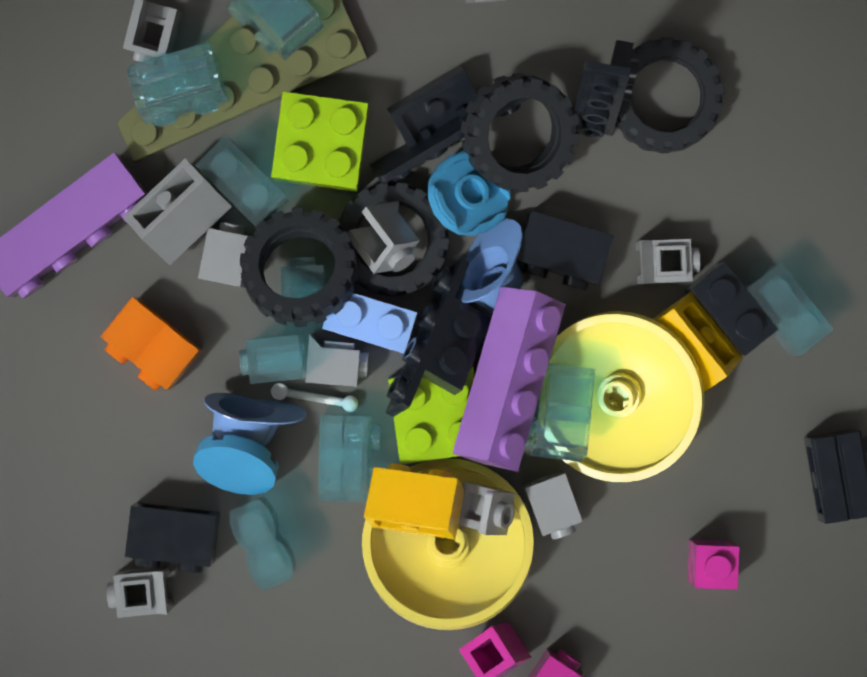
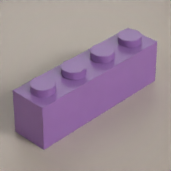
M116 153L108 156L0 237V289L6 297L16 298L20 295L25 299L35 293L44 285L41 278L53 269L58 274L70 267L78 260L75 253L85 245L89 244L93 248L106 240L112 234L109 228L122 219L148 194L121 156Z
M500 287L452 452L453 454L481 464L518 472L566 304L538 291Z

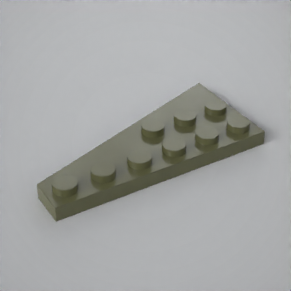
M250 0L127 112L117 124L134 162L137 163L281 99L282 92L294 93L366 61L367 56L341 0Z

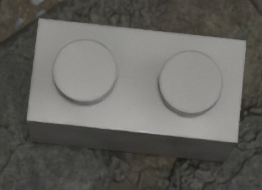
M185 158L123 218L151 249L171 265L232 206Z

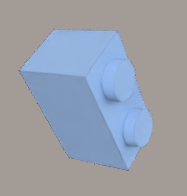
M353 293L350 300L345 299L343 302L344 307L336 315L332 312L326 316L327 320L324 321L322 329L404 353L417 312Z

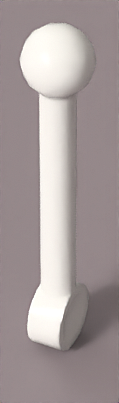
M277 383L271 389L272 396L277 400H282L286 397L341 406L347 412L355 411L359 405L357 398L352 395L345 398L288 389L283 383Z

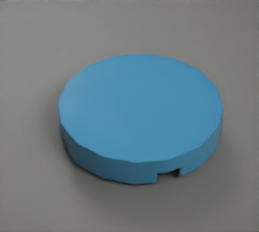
M461 151L451 154L434 168L428 181V200L433 214L444 227L458 235L477 236L491 231L505 219L508 212L506 209L511 197V189L509 191L504 190L484 178L472 167L468 161V154Z
M233 434L224 435L222 440H213L214 435L208 436L198 443L193 466L196 472L208 483L225 491L245 495L266 493L274 487L279 464L277 461L273 462L270 459L272 453L265 446L252 439Z

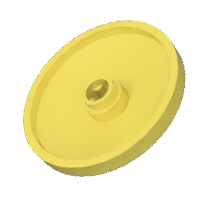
M611 311L597 313L575 322L556 337L535 410V417L548 445L565 463L575 470L604 481H638L667 469L680 458L691 444L700 426L704 411L702 376L688 347L673 331L652 318L632 312Z
M445 458L416 464L411 467L415 473L429 474L431 469L445 470L455 475L454 478H457L461 484L463 482H473L515 493L513 521L508 527L507 535L480 534L476 529L458 525L455 540L373 528L365 519L362 533V552L369 579L380 598L394 612L417 625L437 630H459L484 623L502 612L515 599L528 577L534 545L533 528L528 511L518 493L504 478L478 463Z

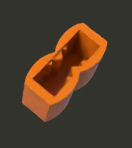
M133 296L100 336L108 343L104 350L123 365L128 360L134 363L141 370L137 375L138 378L155 391H158L161 386L166 390H172L203 351L151 307Z

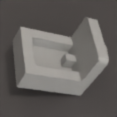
M463 482L462 486L465 492L458 525L476 529L480 534L507 535L508 527L514 518L513 501L515 493L473 482Z

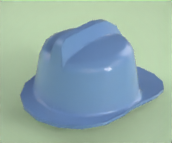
M506 218L491 231L476 237L465 259L470 263L455 298L464 303L474 302L493 315L500 287L521 288L522 273L516 259L522 245L523 232L522 227L515 220Z
M212 393L204 397V404L213 411V440H222L224 435L233 434L252 439L265 446L271 441L279 425L302 421L307 416L304 408L290 402L253 399L230 393Z

